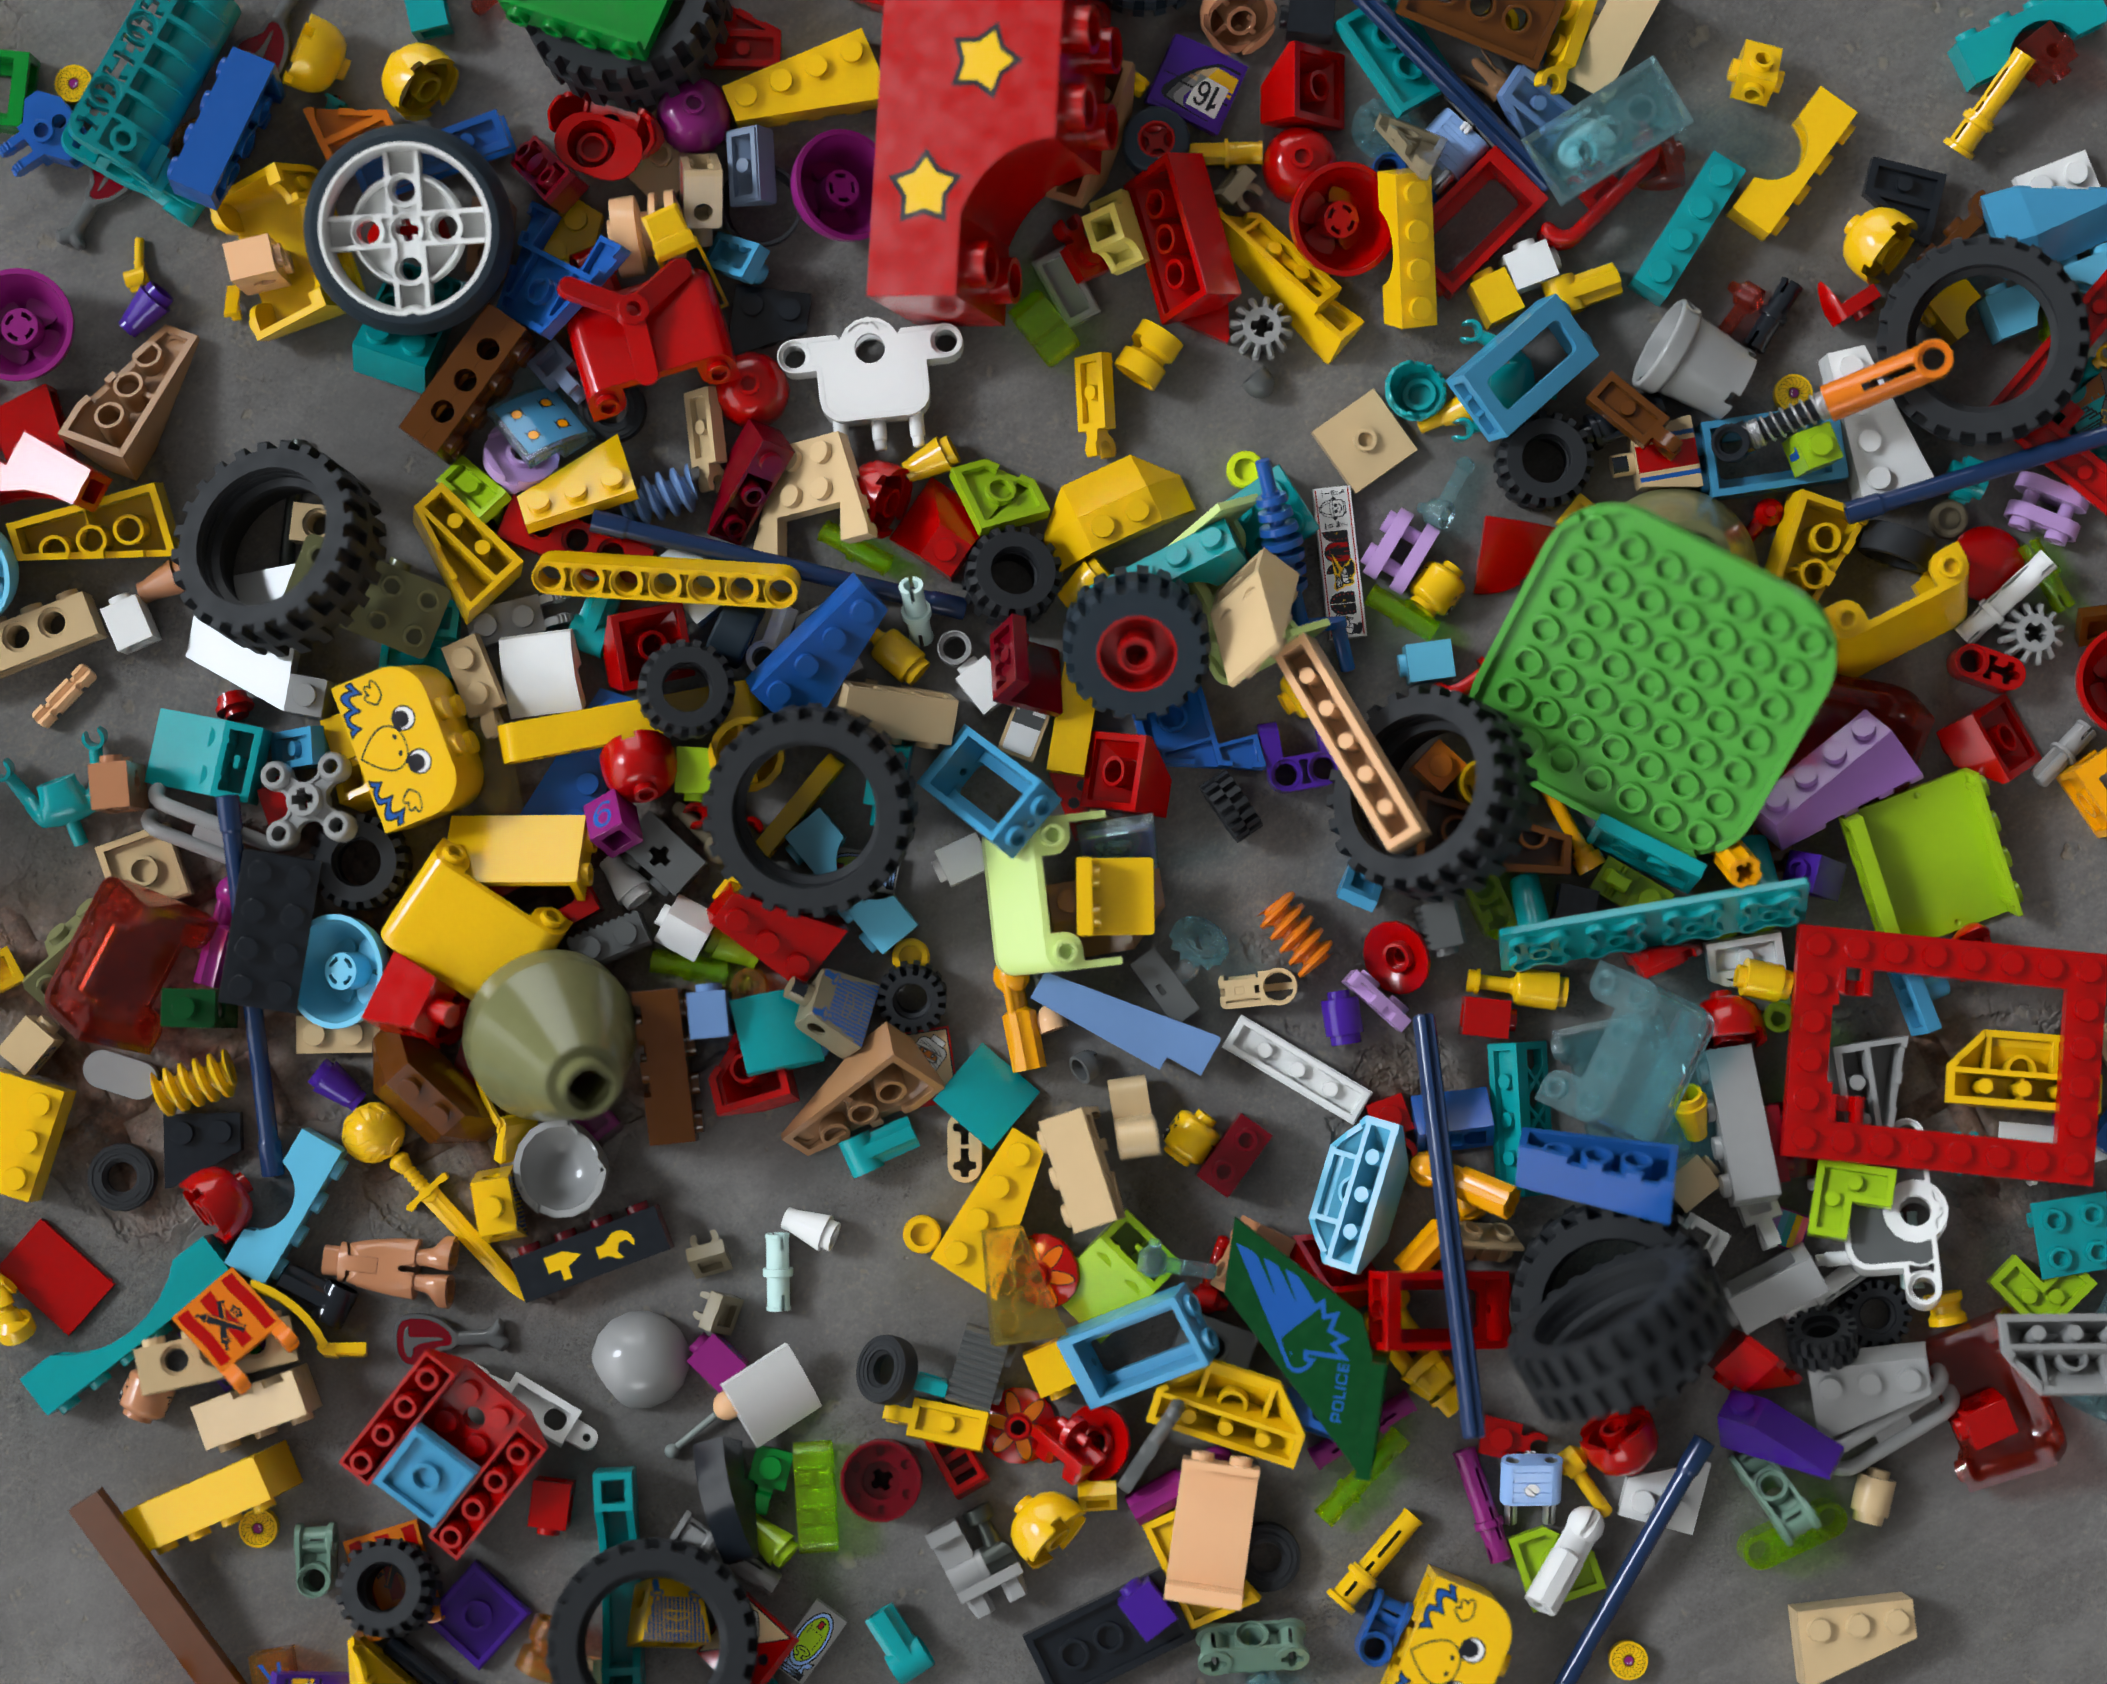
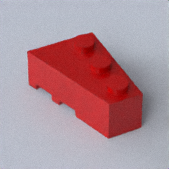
M730 881L706 910L709 922L788 981L795 976L807 982L848 932L844 919L835 915L813 918V913H802L799 918L787 916V910L776 907L772 912L761 907L764 902L753 894L748 899L739 893L743 886L733 881Z

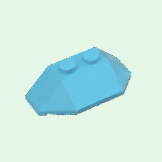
M1368 1115L1362 1118L1359 1124L1346 1131L1330 1144L1308 1217L1315 1241L1321 1252L1322 1263L1358 1275L1388 1241L1409 1170L1403 1126Z

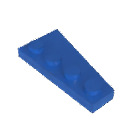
M600 688L588 708L636 699ZM603 748L556 756L520 815H585L583 806L607 793L609 789L603 779L599 759Z

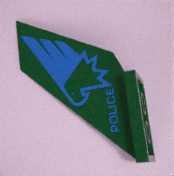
M1235 1216L1224 1294L1354 1467V1479L1370 1481L1376 1459L1391 1352L1375 1350L1373 1354L1363 1314Z

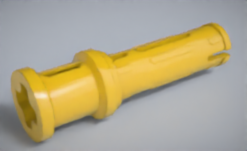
M2015 47L2013 53L1988 86L1981 99L1973 109L1969 107L1968 110L1964 111L1962 114L1964 117L1963 121L1953 135L1946 137L1943 142L1967 159L1972 160L1975 156L1973 151L1985 134L1993 131V126L1995 125L1993 120L2016 90L2023 77L2035 64L2036 60Z
M1404 1507L1401 1514L1378 1538L1358 1563L1356 1561L1350 1563L1347 1566V1574L1334 1589L1329 1587L1326 1593L1348 1613L1353 1615L1356 1611L1354 1606L1369 1589L1374 1590L1377 1587V1576L1423 1523ZM1401 1531V1534L1379 1558L1378 1555L1380 1554V1552L1397 1534V1532ZM1374 1561L1375 1564H1374L1373 1567L1367 1572L1366 1569H1367L1368 1566ZM1357 1581L1358 1584L1355 1586V1588L1349 1593L1348 1596H1345L1346 1592Z

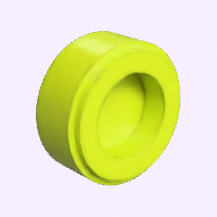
M1240 451L1234 454L1229 459L1226 467V476L1229 483L1233 487L1242 490L1257 480L1259 477L1255 462L1261 458L1251 451Z

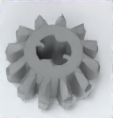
M1253 297L1249 298V311L1242 306H1238L1235 313L1240 319H1231L1229 323L1230 328L1238 331L1230 336L1231 343L1244 342L1238 351L1241 356L1245 355L1249 349L1254 350L1252 355L1253 362H1258L1261 351H1264L1268 361L1274 360L1273 347L1277 351L1284 353L1287 345L1282 339L1288 340L1293 337V331L1283 328L1292 323L1291 315L1279 317L1284 309V305L1279 303L1273 310L1270 309V297H1264L1262 307H1258ZM1258 322H1264L1267 324L1265 329L1270 328L1271 331H1266L1264 337H1259L1256 335L1257 329L1252 330L1251 327L1255 328Z
M2028 602L2022 603L2019 606V612L2012 608L2006 614L2009 621H2003L2000 625L1998 624V628L2006 632L2007 635L1998 638L1997 643L2001 645L2008 643L2010 647L2004 654L2014 656L2017 653V659L2023 665H2026L2029 660L2033 667L2042 665V657L2048 661L2054 659L2055 652L2052 648L2062 647L2064 643L2060 638L2055 637V634L2064 631L2063 625L2053 626L2052 621L2057 617V613L2052 611L2044 616V604L2038 603L2032 610ZM2033 628L2037 635L2033 636L2035 640L2029 642L2025 637V634L2029 633V631L2025 630Z

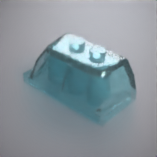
M1653 55L1520 141L1562 207L1689 127L1695 121Z

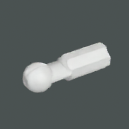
M1580 1506L1569 1514L1566 1527L1555 1546L1551 1549L1524 1597L1529 1605L1537 1611L1549 1616L1557 1614L1594 1543L1603 1535L1605 1524L1603 1516L1597 1509L1590 1506Z

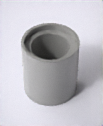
M951 630L940 637L937 650L941 661L945 665L959 668L972 657L971 641L965 633ZM958 639L966 645V651L962 657L951 659L945 655L944 647L950 640Z

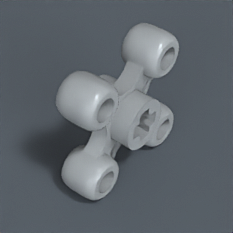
M338 752L324 754L318 762L316 776L307 782H300L295 777L294 770L284 762L272 761L263 767L261 771L263 785L271 791L283 793L286 796L288 808L286 815L282 819L271 823L266 831V838L271 847L280 851L293 850L301 840L303 827L313 821L319 822L323 826L328 838L336 842L345 843L351 841L358 832L356 819L344 811L335 810L332 807L333 801L330 795L332 789L337 784L349 779L352 773L351 762L346 756ZM337 763V769L333 773V766ZM280 772V778L276 781V776ZM311 795L313 796V803H307L308 808H306L305 803L307 800H311ZM341 822H343V828L339 832L338 826ZM284 831H286V836H285V838L282 840V839H281L282 833H283Z

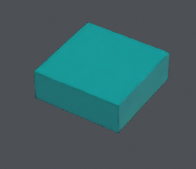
M918 1371L913 1389L945 1398L949 1381L947 1378Z

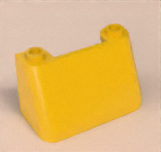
M273 162L233 184L217 211L209 208L212 223L225 234L238 236L240 240L268 233L277 243L282 244L284 251H289L295 270L294 273L289 274L292 286L259 293L262 303L253 306L250 310L249 325L257 341H271L346 313L328 296L320 285L310 265L304 240L305 207L313 182L319 173L315 167L310 165ZM335 208L334 216H338V213H337V211H336V208ZM352 252L337 253L338 259L348 277L366 294Z
M1958 541L1933 553L1927 571L1922 572L1919 580L1911 586L1916 595L1913 599L1871 620H1868L1859 604L1850 600L1838 601L1823 609L1831 622L1837 640L1838 662L1834 676L1835 679L1840 681L1855 679L1959 626L1965 620L1968 609L1969 564Z
M443 837L381 930V936L390 948L472 1001L483 983L508 962L532 952L556 949L573 922L552 907H538L531 915H528L467 875L466 871L470 866V860L466 851L458 844L452 843Z

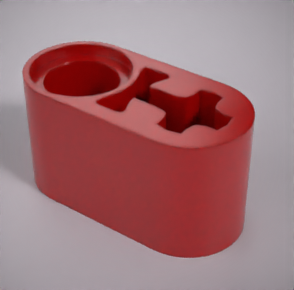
M1974 643L1954 649L1946 660L1947 671L1954 679L1996 694L2006 693L2019 688L2026 678V669L2019 659ZM1964 652L1972 655L1975 660V668L1972 672L1965 671L1960 664V658ZM2006 668L2005 674L2010 676V680L2002 683V675L1995 672L1984 673L1987 669L1997 671Z

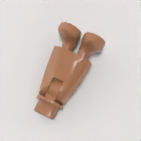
M445 1236L435 1247L426 1249L423 1248L422 1239L407 1238L372 1239L352 1243L342 1241L341 1246L326 1244L323 1250L321 1273L322 1275L337 1276L338 1282L346 1281L360 1288L394 1297L415 1300L418 1291L430 1296L437 1307L449 1309L452 1306L455 1295V1277L450 1274H421L423 1266L453 1271L457 1266L460 1243L457 1236Z

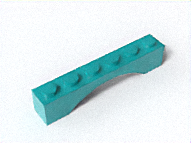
M213 1234L201 1237L172 1260L169 1277L160 1298L148 1315L131 1332L112 1344L99 1349L52 1354L19 1380L47 1416L58 1411L65 1415L82 1402L79 1397L82 1392L89 1387L96 1391L112 1378L109 1371L121 1363L125 1368L134 1362L133 1350L142 1347V1340L159 1336L166 1337L174 1330L170 1325L174 1322L171 1318L231 1268L224 1263L228 1256L227 1252Z
M637 1466L597 1468L593 1472V1495L599 1553L622 1542L640 1539ZM642 1578L621 1585L602 1601V1684H646L645 1647H627L634 1588L637 1583L642 1582Z

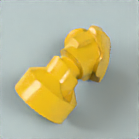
M0 1273V1342L5 1346H14L28 1340L35 1333L37 1325L29 1310L13 1306L15 1302L12 1294H15L18 1288L11 1280Z

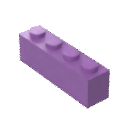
M1864 709L1777 780L1754 820L1755 827L1779 849L1783 850L1825 829L1827 822L1842 815L1846 818L1858 812V807L1876 797L1881 800L1893 794L1894 788L1908 781L1910 784H1913L1923 779V773L1893 731Z

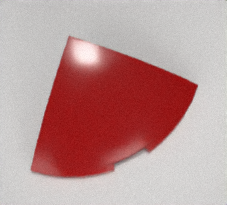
M1486 515L1483 521L1480 554L1477 558L1473 594H1496L1519 586L1520 581L1529 575L1544 544L1556 527Z
M1683 942L1677 946L1657 945L1646 947L1644 950L1636 953L1622 952L1627 966H1634L1640 980L1647 979L1689 960V957L1699 956L1704 953L1702 944Z

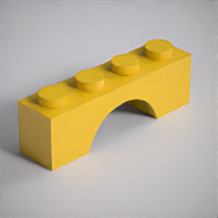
M1820 86L1791 125L1798 136L1801 147L1800 161L1796 170L1792 174L1780 179L1767 180L1754 177L1725 216L1761 242L1770 233L1777 236L1790 219L1784 213L1792 202L1799 206L1812 189L1811 186L1806 184L1814 172L1821 176L1834 157L1829 154V151L1836 142L1843 145L1856 127L1851 124V121L1858 112Z
M1410 168L1377 171L1379 210L1388 223L1393 245L1391 274L1388 281L1382 286L1384 324L1400 329L1437 325L1432 177L1430 175L1427 181L1421 179Z

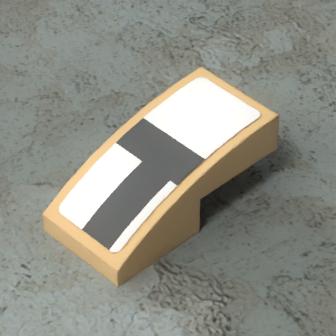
M1013 706L998 749L1033 763L1051 716Z

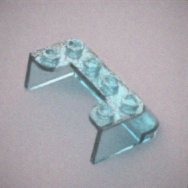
M1600 960L1591 978L1590 990L1596 1000L1615 1008L1583 1078L1565 1070L1552 1071L1542 1081L1534 1099L1562 1115L1613 1138L1661 1143L1714 1032V1019L1701 1006L1645 978Z

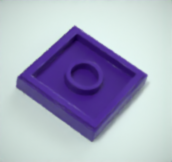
M476 1559L442 1596L440 1609L442 1616L445 1615V1619L429 1625L480 1670L533 1611Z

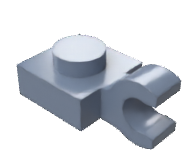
M555 338L527 363L530 369L552 393L561 387L577 405L586 398L583 387L572 376L578 371L576 362Z

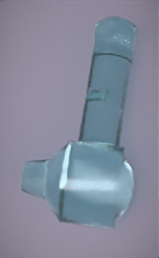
M1467 456L1458 458L1456 461L1457 466L1439 498L1435 497L1428 502H1420L1417 505V512L1423 515L1425 524L1429 523L1442 530H1446L1451 525L1455 515L1453 503L1468 475L1475 468V463L1471 458Z
M1150 1238L1148 1246L1139 1251L1137 1271L1151 1278L1165 1275V1273L1214 1279L1217 1274L1216 1264L1170 1258L1162 1249L1161 1239Z

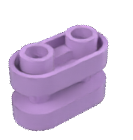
M2021 471L2014 488L2024 495L2022 500L2010 499L2003 514L2009 520L2008 525L2022 532H2030L2032 529L2044 534L2043 539L2057 546H2065L2067 542H2075L2081 526L2071 520L2074 513L2086 514L2090 503L2068 485L2037 473ZM2038 500L2059 508L2057 514L2036 506Z
M1402 507L1398 514L1392 510L1389 512L1379 529L1386 533L1380 544L1377 546L1371 542L1360 560L1361 563L1366 565L1363 573L1376 580L1381 570L1394 577L1389 588L1401 596L1441 531L1427 523L1422 532L1413 528L1409 523L1414 514ZM1400 538L1414 545L1403 564L1390 558Z

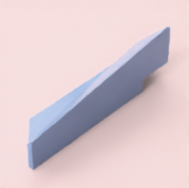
M1051 973L1043 974L1030 997L1159 1070L1168 1057L1201 1076L1220 1043V1037Z

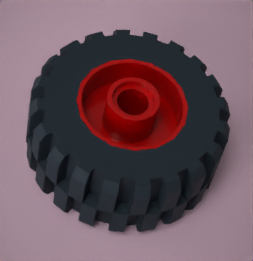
M1137 565V572H1127L1126 566L1114 568V576L1108 578L1103 572L1094 577V586L1092 588L1084 585L1077 593V602H1071L1067 610V621L1063 626V661L1066 662V673L1070 682L1076 683V692L1082 699L1087 700L1091 697L1093 708L1102 713L1105 712L1106 708L1113 710V717L1123 720L1126 714H1135L1136 721L1147 720V713L1156 712L1157 716L1161 717L1169 714V706L1174 703L1178 708L1188 701L1187 692L1196 693L1202 684L1201 674H1207L1210 663L1209 653L1211 652L1206 613H1203L1202 603L1197 595H1190L1189 586L1181 579L1176 580L1175 583L1172 582L1170 572L1159 569L1157 575L1149 573V566Z

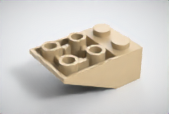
M1266 548L1258 552L1216 591L1210 613L1228 684L1232 688L1244 678H1252L1259 670L1262 662L1269 656L1274 658L1281 652L1286 643L1284 638L1285 630L1292 619L1290 614L1291 607L1298 596L1296 587L1300 574Z

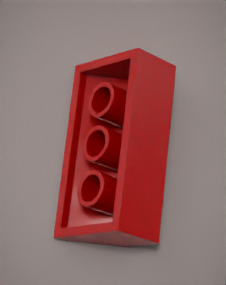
M1167 152L1148 166L1147 171L1140 172L1123 185L1124 190L1129 192L1150 259L1149 262L1145 263L1162 325L1173 324L1219 310L1242 294L1202 153Z

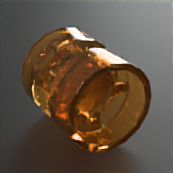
M536 1613L529 1629V1638L532 1642L522 1645L514 1665L518 1670L530 1677L546 1683H552L550 1671L546 1665V1634L552 1615Z

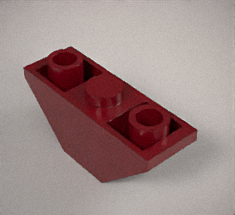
M536 135L518 147L514 159L510 162L549 205L564 215L590 187Z

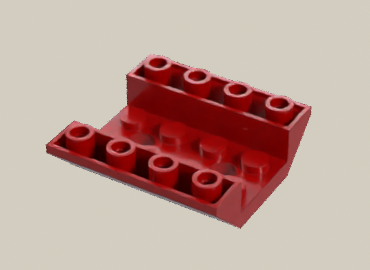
M428 1348L338 1463L368 1487L420 1421L480 1466L481 1469L428 1535L431 1540L458 1561L549 1446L532 1411L474 1362ZM469 1407H477L482 1410L485 1415V1422L483 1424H476L469 1418Z

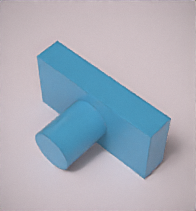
M718 231L713 245L710 246L706 254L715 273L754 285L761 284L769 273L768 266L764 264L770 253L767 248L759 243ZM703 260L702 263H701V265H703L704 267L707 268V266H706V264H705V262H704V260Z
M1887 973L1911 1036L1928 1034L1941 1029L1942 1026L1932 1001L1950 993V985L1947 978L1929 977L1923 979L1922 976Z

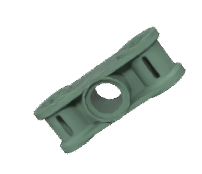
M1743 1453L1736 1457L1734 1455L1727 1457L1740 1481L1751 1491L1788 1547L1794 1545L1793 1540L1811 1528L1819 1529L1822 1527L1809 1503L1804 1497L1800 1496L1778 1464ZM1771 1488H1782V1491L1776 1496L1766 1495L1767 1491Z
M1284 1618L1281 1620H1250L1238 1623H1208L1202 1625L1195 1633V1640L1197 1645L1200 1646L1201 1653L1197 1660L1198 1668L1202 1673L1211 1676L1227 1673L1299 1670L1305 1667L1310 1660L1309 1651L1304 1645V1638L1307 1634L1305 1623L1297 1618ZM1289 1629L1292 1630V1636L1290 1637L1288 1634ZM1212 1634L1215 1635V1641H1214V1642L1211 1641V1635H1212ZM1289 1652H1293V1659H1290ZM1212 1657H1216V1664H1213Z

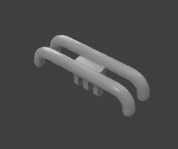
M162 783L152 784L148 791V798L151 804L166 814L195 824L193 834L190 835L163 825L157 821L158 812L153 808H149L143 812L141 817V824L144 830L157 839L226 864L222 833L219 830L218 817L215 816V811L207 809L204 812L172 800L164 795L166 789ZM243 826V843L266 851L280 852V850L271 847L265 834ZM286 832L282 834V840L285 838Z
M1938 1362L1931 1365L1930 1372L1933 1376L1931 1381L1932 1395L1864 1423L1842 1437L1835 1439L1834 1441L1844 1447V1453L1873 1436L1878 1443L1852 1459L1840 1461L1833 1475L1845 1477L1859 1473L1954 1415L1960 1404V1395L1954 1385L1948 1384L1949 1374L1946 1367ZM1941 1394L1943 1395L1944 1401L1940 1406L1911 1422L1908 1415L1935 1400Z

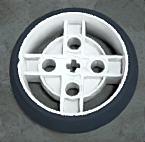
M396 124L376 128L355 137L338 149L325 163L313 182L308 195L304 214V240L309 262L317 280L328 296L344 312L364 325L383 332L398 335H425L443 331L460 324L474 315L490 300L501 284L510 263L514 241V222L510 202L501 180L488 161L477 150L460 138L437 128L416 124ZM422 153L439 158L456 168L473 186L482 207L462 208L457 197L446 185L429 175L422 174ZM382 156L384 177L375 181L363 192L356 203L353 215L334 216L339 196L351 177L362 166ZM401 180H410L414 184L415 195L410 201L402 202L397 197L395 187ZM449 216L454 218L458 228L452 238L445 239L439 234L438 225L443 218ZM409 219L412 225H416L419 228L418 234H412L413 240L408 241L406 235L400 233V227L406 226L405 221ZM372 221L377 224L380 233L374 243L368 244L362 239L361 229L364 224ZM485 244L480 263L470 280L453 296L435 304L434 283L443 279L454 269L464 252L465 245ZM356 252L361 263L372 275L394 286L396 307L377 301L361 291L344 271L337 253ZM415 258L421 263L422 273L416 280L411 281L404 275L403 265L408 259Z

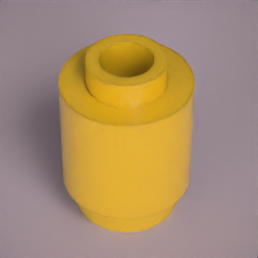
M1746 958L1742 965L1738 964L1736 966L1733 976V986L1738 987L1740 996L1775 1003L1779 999L1788 1000L1794 981L1793 971L1785 969L1784 965Z

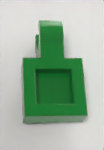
M767 1445L756 1448L748 1479L758 1484L755 1495L757 1514L765 1516L768 1514L774 1489L786 1490L795 1452Z

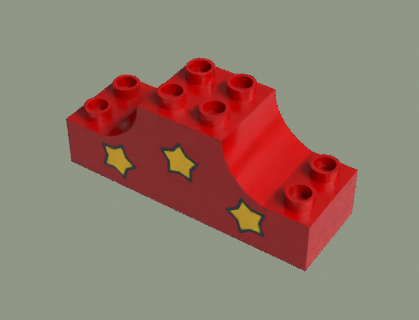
M884 0L867 297L917 326L948 323L954 326H1005L1006 304H1017L1022 292L1020 262L1016 257H1009L1010 244L1022 221L1031 209L1046 196L1045 194L1054 187L1061 186L1076 178L1084 177V175L1101 174L1102 151L1114 150L1117 145L1119 132L1117 110L1113 103H1105L1104 96L1106 74H1118L1122 66V38L1117 27H1109V23L1098 13L1096 6L1089 5L1085 0Z

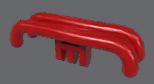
M1642 126L1638 129L1637 134L1634 135L1632 142L1640 152V160L1620 180L1596 158L1589 163L1590 168L1598 175L1596 178L1586 169L1578 173L1579 178L1587 187L1584 188L1575 179H1572L1567 186L1589 210L1571 228L1566 230L1559 229L1551 222H1544L1536 234L1538 241L1546 239L1549 248L1555 247L1557 251L1569 250L1579 244L1648 176L1659 160L1661 149L1659 139L1653 130L1647 126Z

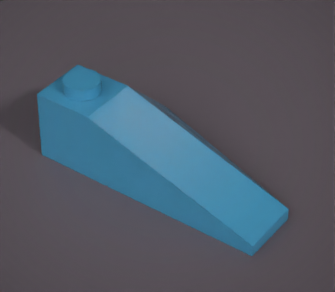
M2017 185L1980 196L1986 234L1997 238L2011 236L2018 238L2019 242L2029 246L2034 244L2043 249V253L2053 260L2056 259L2061 262L2107 241V187L2067 189L2064 186L2032 188L2031 186Z

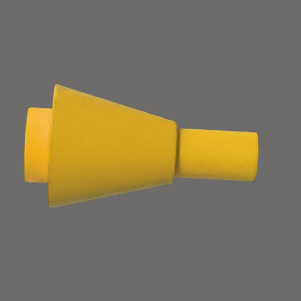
M1455 396L1436 415L1422 422L1417 421L1421 434L1443 425H1460L1452 423L1458 418L1473 419Z

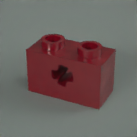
M1239 1112L1221 1136L1219 1143L1198 1168L1195 1175L1228 1198L1273 1135Z

